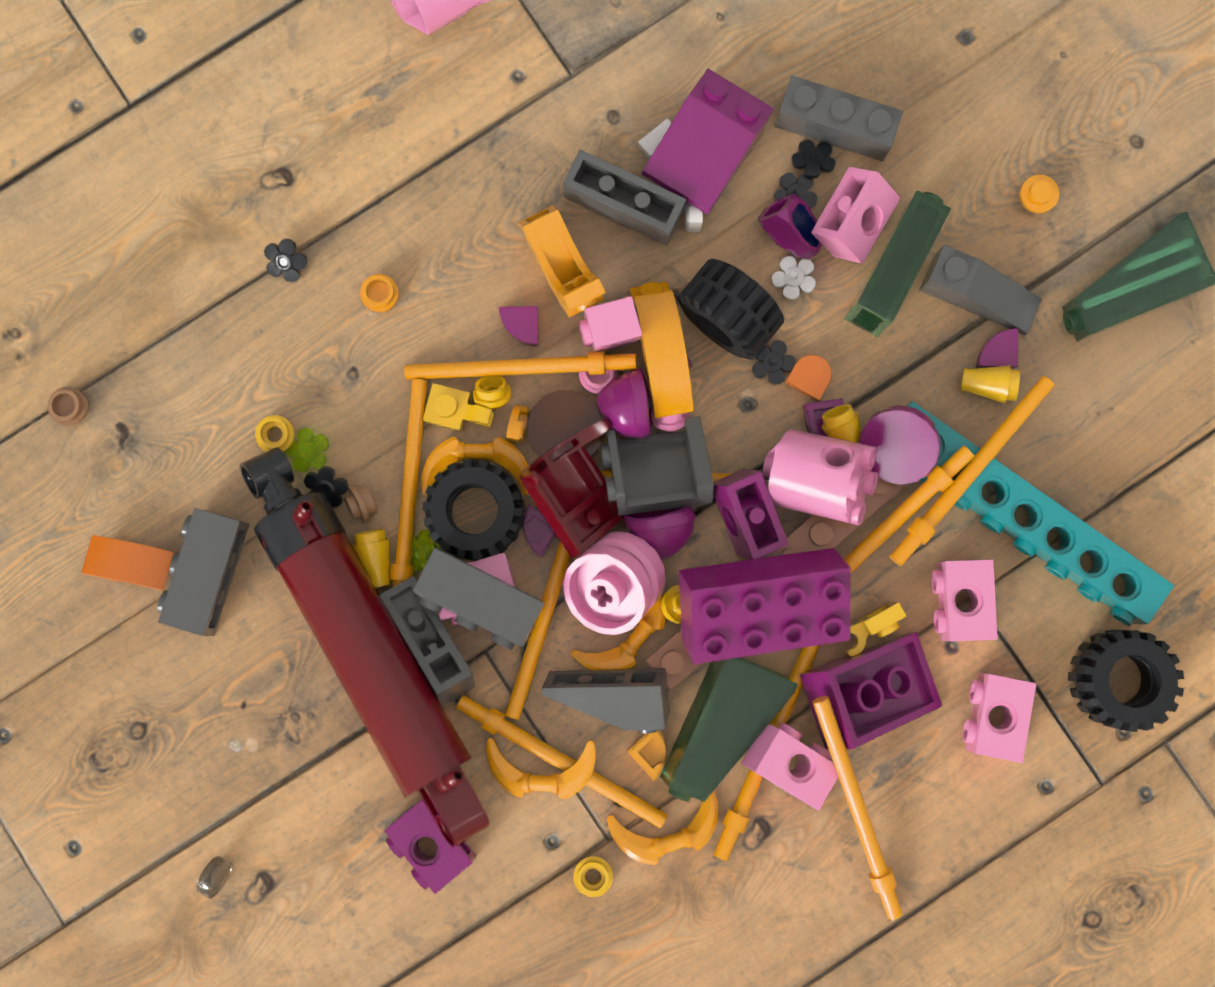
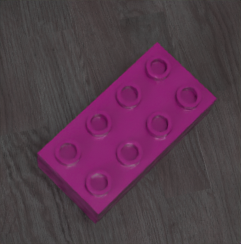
M835 548L679 570L682 642L694 664L850 640L851 568Z

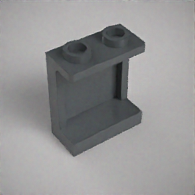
M700 416L685 418L684 431L649 435L644 439H616L615 429L607 431V444L600 445L603 468L611 467L612 477L606 478L608 501H616L618 516L712 503L714 483Z

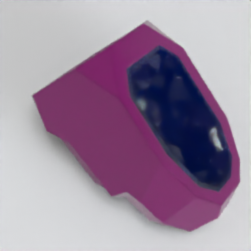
M795 193L777 199L766 207L757 218L761 227L768 233L775 244L784 250H789L795 257L810 259L817 255L822 246L811 233L817 223V219L807 203Z

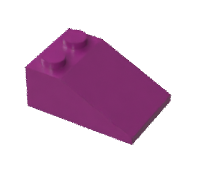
M708 68L683 103L643 169L642 175L666 190L685 198L687 203L708 215L762 136L774 108Z
M917 632L866 648L856 656L846 655L799 674L826 750H829L812 702L818 697L828 696L846 749L859 747L942 707Z

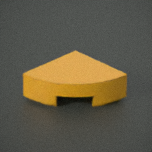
M514 404L506 432L507 441L517 444L524 443L530 412L529 406Z
M661 730L644 734L627 750L653 781L661 773L666 759V744Z

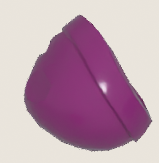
M642 368L631 370L630 373L624 372L620 377L611 379L597 396V404L602 417L607 419L611 424V429H615V432L621 436L644 439L651 435L652 408Z
M691 506L624 515L626 528L629 529V533L644 539L657 551L661 560L675 555L688 543L694 532V520L696 518Z

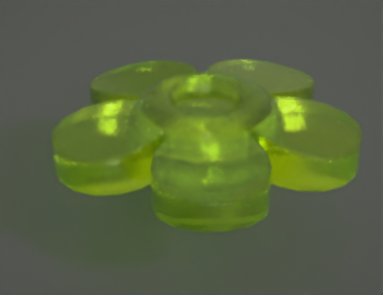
M309 428L300 429L297 433L299 442L294 441L292 446L286 451V454L295 458L292 466L299 472H306L310 465L315 469H320L327 461L326 456L320 452L328 449L329 441L322 434L315 436L313 430Z
M421 530L418 536L413 537L412 553L414 555L411 557V564L414 566L415 571L422 572L434 548H438L436 543H431L432 538L430 537L431 533L429 530Z

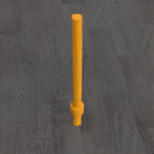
M605 351L588 352V356L406 364L404 374L406 380L589 371V375H606L608 370L637 369L636 353L606 355Z
M1042 376L922 518L917 517L907 528L908 535L889 556L896 564L902 567L921 543L927 544L936 533L934 530L936 525L1055 386L1053 381L1046 376Z
M412 379L395 564H391L389 580H393L392 588L411 578L414 574V566L410 564L424 424L422 419L425 412L427 380Z
M963 445L941 467L936 465L926 476L928 479L844 558L851 568V573L939 490L943 493L954 482L952 478L975 457L967 447Z
M561 541L559 542L541 599L546 603L531 630L505 715L512 719L520 720L571 559Z
M820 645L803 647L771 718L770 725L778 728L781 722L787 724L803 687L799 674L810 670ZM750 769L733 809L728 808L722 822L725 827L713 853L714 856L724 861H728L739 833L744 834L750 820L747 817L748 812L763 780L762 776Z
M465 695L461 697L455 709L481 723L482 726L480 728L492 735H495V733L500 734L561 771L567 770L577 762L504 719L506 715L493 707L489 710ZM593 771L591 778L586 783L588 787L658 828L663 826L668 816L665 812Z
M828 696L818 697L812 702L871 869L869 878L875 893H879L887 918L891 920L897 919L902 916L903 912L895 892L897 883L893 871L890 867L886 866Z

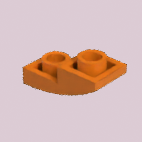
M92 535L81 574L163 591L174 552Z

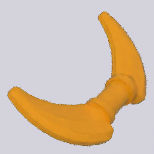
M456 437L449 438L439 444L429 455L421 476L422 493L427 495L425 492L428 485L432 486L436 481L434 477L439 472L442 473L446 470L448 465L465 459H488V461H495L511 472L519 482L523 494L529 495L519 478V475L528 466V463L518 448L501 437L495 438L494 442H488V444H465V442H459Z
M663 595L642 617L626 641H622L618 647L600 653H586L573 650L571 652L572 657L581 665L591 670H616L634 667L637 664L635 659L638 654L637 651L645 640L656 630L661 631L664 629L666 617L661 609Z
M492 737L486 743V756L489 768L495 779L506 791L514 796L521 798L525 793H531V791H549L553 794H558L561 799H567L578 793L591 778L596 762L595 742L589 740L586 743L583 754L574 765L560 774L553 773V775H532V773H524L506 760L500 752L495 739Z
M706 783L704 785V798L700 810L687 828H682L680 832L662 838L655 837L651 839L634 834L624 828L613 815L607 817L608 827L614 841L625 854L639 862L656 865L659 858L663 857L665 853L683 847H694V849L700 850L709 841L718 821V800L712 784Z

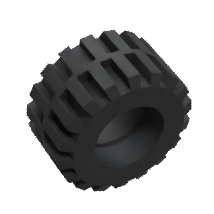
M708 259L677 297L685 315L702 333L726 351L744 359H755L785 320L778 304L761 285L737 267L717 259Z
M472 459L463 460V463L458 465L455 462L448 465V470L444 473L439 472L434 477L436 479L432 486L428 485L425 492L428 496L426 502L423 501L422 510L425 511L426 517L423 520L425 527L431 533L430 537L447 553L467 560L476 561L503 553L512 542L516 541L520 528H523L525 505L518 486L502 468L497 465L494 466L488 461L480 460V462H475ZM470 488H482L490 492L495 498L498 507L497 517L492 526L478 534L463 532L456 526L452 518V507L456 498Z
M1106 630V633H1097L1091 636V643L1083 642L1078 647L1082 652L1081 656H1073L1070 664L1076 666L1075 673L1068 672V681H1075L1076 686L1071 688L1070 692L1072 697L1080 699L1077 707L1081 712L1089 713L1088 718L1092 721L1103 724V726L1128 732H1137L1138 729L1147 731L1154 729L1153 723L1163 724L1169 719L1165 714L1166 711L1175 712L1179 704L1174 702L1176 696L1183 697L1184 688L1178 687V680L1184 679L1183 670H1176L1175 664L1179 663L1180 660L1176 654L1167 653L1170 646L1165 641L1155 640V635L1137 630ZM1128 656L1139 668L1141 684L1137 694L1131 700L1120 703L1110 689L1109 676L1114 664L1121 658Z

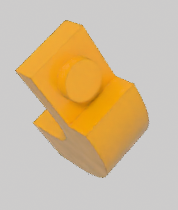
M550 205L518 222L547 282L569 318L604 301L602 294L606 292L599 278L585 264L557 208Z
M649 282L642 286L630 288V296H632L642 332L641 344L648 392L654 417L660 418L694 412L687 354L673 290L669 289L668 282Z

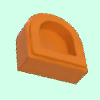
M804 356L797 361L785 384L818 402L831 381L832 372L830 365L820 356Z

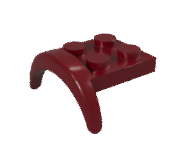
M607 419L600 420L558 443L535 459L519 475L523 486L571 558L581 555L624 518V515L618 516L616 501H608L606 479L584 447V445L611 428V424Z

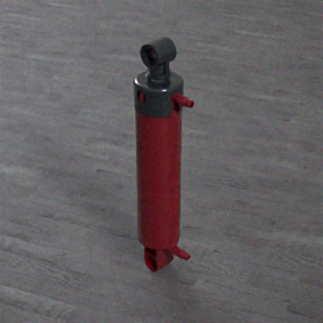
M273 448L242 462L240 470L249 491L256 499L263 497L266 503L263 508L267 515L259 520L254 527L257 538L275 570L279 571L402 794L404 797H407L418 791L445 840L451 847H456L489 826L487 814L460 767L461 764L471 759V756L346 537L344 527L323 492H312L302 495L298 488L292 486L294 474L288 459L280 448Z

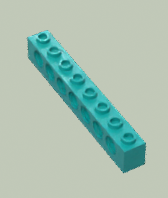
M911 401L905 405L923 412L935 424L934 427L941 439L940 454L936 463L939 467L963 445L974 456L980 450L979 447L915 402ZM994 458L954 504L964 511H968L969 508L982 517L980 523L996 534L1001 532L1007 534L1014 539L1012 545L1017 550L1029 557H1033L1035 554L1046 562L1044 567L1047 571L1062 580L1069 578L1079 585L1077 591L1082 596L1095 603H1098L1100 600L1112 609L1109 612L1112 617L1127 626H1131L1132 623L1149 624L1175 586ZM925 476L920 481L924 483L928 478ZM985 483L992 485L996 490L997 497L993 504L987 503L982 497L981 491ZM1018 506L1023 507L1028 513L1029 520L1025 527L1020 526L1015 521L1014 512ZM1051 529L1057 531L1061 538L1060 546L1056 550L1051 548L1047 542V535ZM1084 552H1087L1093 560L1092 569L1088 573L1080 565V557ZM1117 575L1121 576L1125 582V590L1120 596L1113 589V580Z

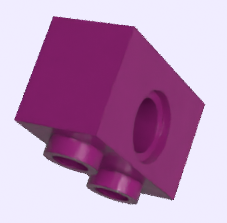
M742 469L713 482V495L737 556L750 560L758 559L789 545L761 471Z
M422 799L384 830L388 835L386 843L392 852L399 858L405 856L414 868L411 870V873L416 882L425 890L429 887L434 894L470 866L476 858V854L465 841L456 847H451ZM430 837L434 839L438 846L437 853L431 856L423 854L418 847L419 838Z

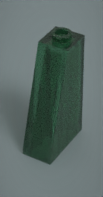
M918 190L914 193L847 312L845 320L876 337L893 322L951 208L944 205V201L939 196L931 192L922 193Z
M1188 212L1178 215L1161 227L1062 307L1064 326L1071 335H1074L1077 342L1188 298L1215 285V272Z
M743 657L712 661L661 772L660 778L669 787L668 793L686 802H690L691 797L705 802L795 693L799 684L780 673Z

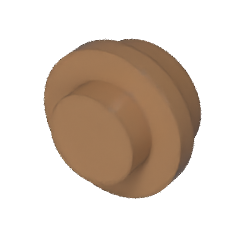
M63 387L56 390L49 398V415L58 424L64 426L77 425L83 421L88 413V400L78 389Z
M355 485L348 487L349 496L345 497L344 501L353 519L359 517L363 523L370 521V516L377 514V509L366 485L358 488Z

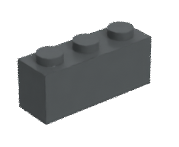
M791 75L774 127L820 142H827L832 146L883 162L892 147L903 111Z
M581 149L563 182L564 198L668 246L685 210V198Z
M194 508L193 514L186 517L181 534L185 539L181 551L174 555L170 564L169 573L173 576L169 589L162 593L158 602L157 611L161 613L158 623L201 636L215 635L249 523Z
M434 548L412 591L421 596L418 603L437 613H440L442 608H445L457 614L454 620L456 623L475 632L480 626L493 633L492 641L510 650L513 649L515 644L520 647L524 646L546 603L439 548Z

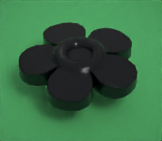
M811 140L801 141L798 146L799 153L793 154L791 160L792 165L796 169H804V175L811 179L818 178L821 171L824 173L832 172L836 165L835 159L830 157L832 146L827 142H820L815 147L814 142Z
M790 172L781 176L779 183L783 189H779L774 193V201L795 193L807 203L809 208L815 206L817 195L812 191H807L813 186V179L802 174L796 180L795 175Z
M288 238L281 240L279 246L275 243H270L264 249L266 258L271 260L267 264V271L273 277H279L283 273L284 279L288 282H295L300 278L299 270L307 266L308 259L304 253L297 252L293 254L296 251V244Z
M776 340L771 344L770 351L765 345L755 357L757 361L761 362H757L752 366V373L756 378L761 379L769 372V382L773 385H778L785 379L783 371H792L796 360L791 355L783 356L787 346L783 341Z
M322 466L318 474L308 472L304 478V484L307 488L311 489L309 493L323 492L332 508L340 506L343 502L341 495L348 491V482L344 478H336L334 480L335 470L329 466Z

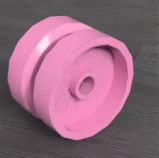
M611 532L603 535L566 570L563 582L565 600L573 615L586 627L601 634L618 635L631 630L662 596L666 583L665 569L657 551L644 539L628 532Z

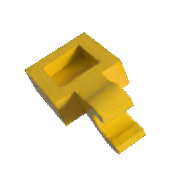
M433 383L422 420L425 423L462 432L465 421L491 428L495 413L492 412V409L470 405L472 394L469 392Z
M889 602L850 625V633L855 637V644L845 651L846 655L856 656L860 654L865 648L866 639L869 635L877 634L878 638H881L897 630L900 627L897 621L906 617L900 603Z

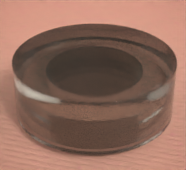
M221 856L214 857L207 864L198 879L197 892L209 899L214 898L226 883L232 871L233 863Z

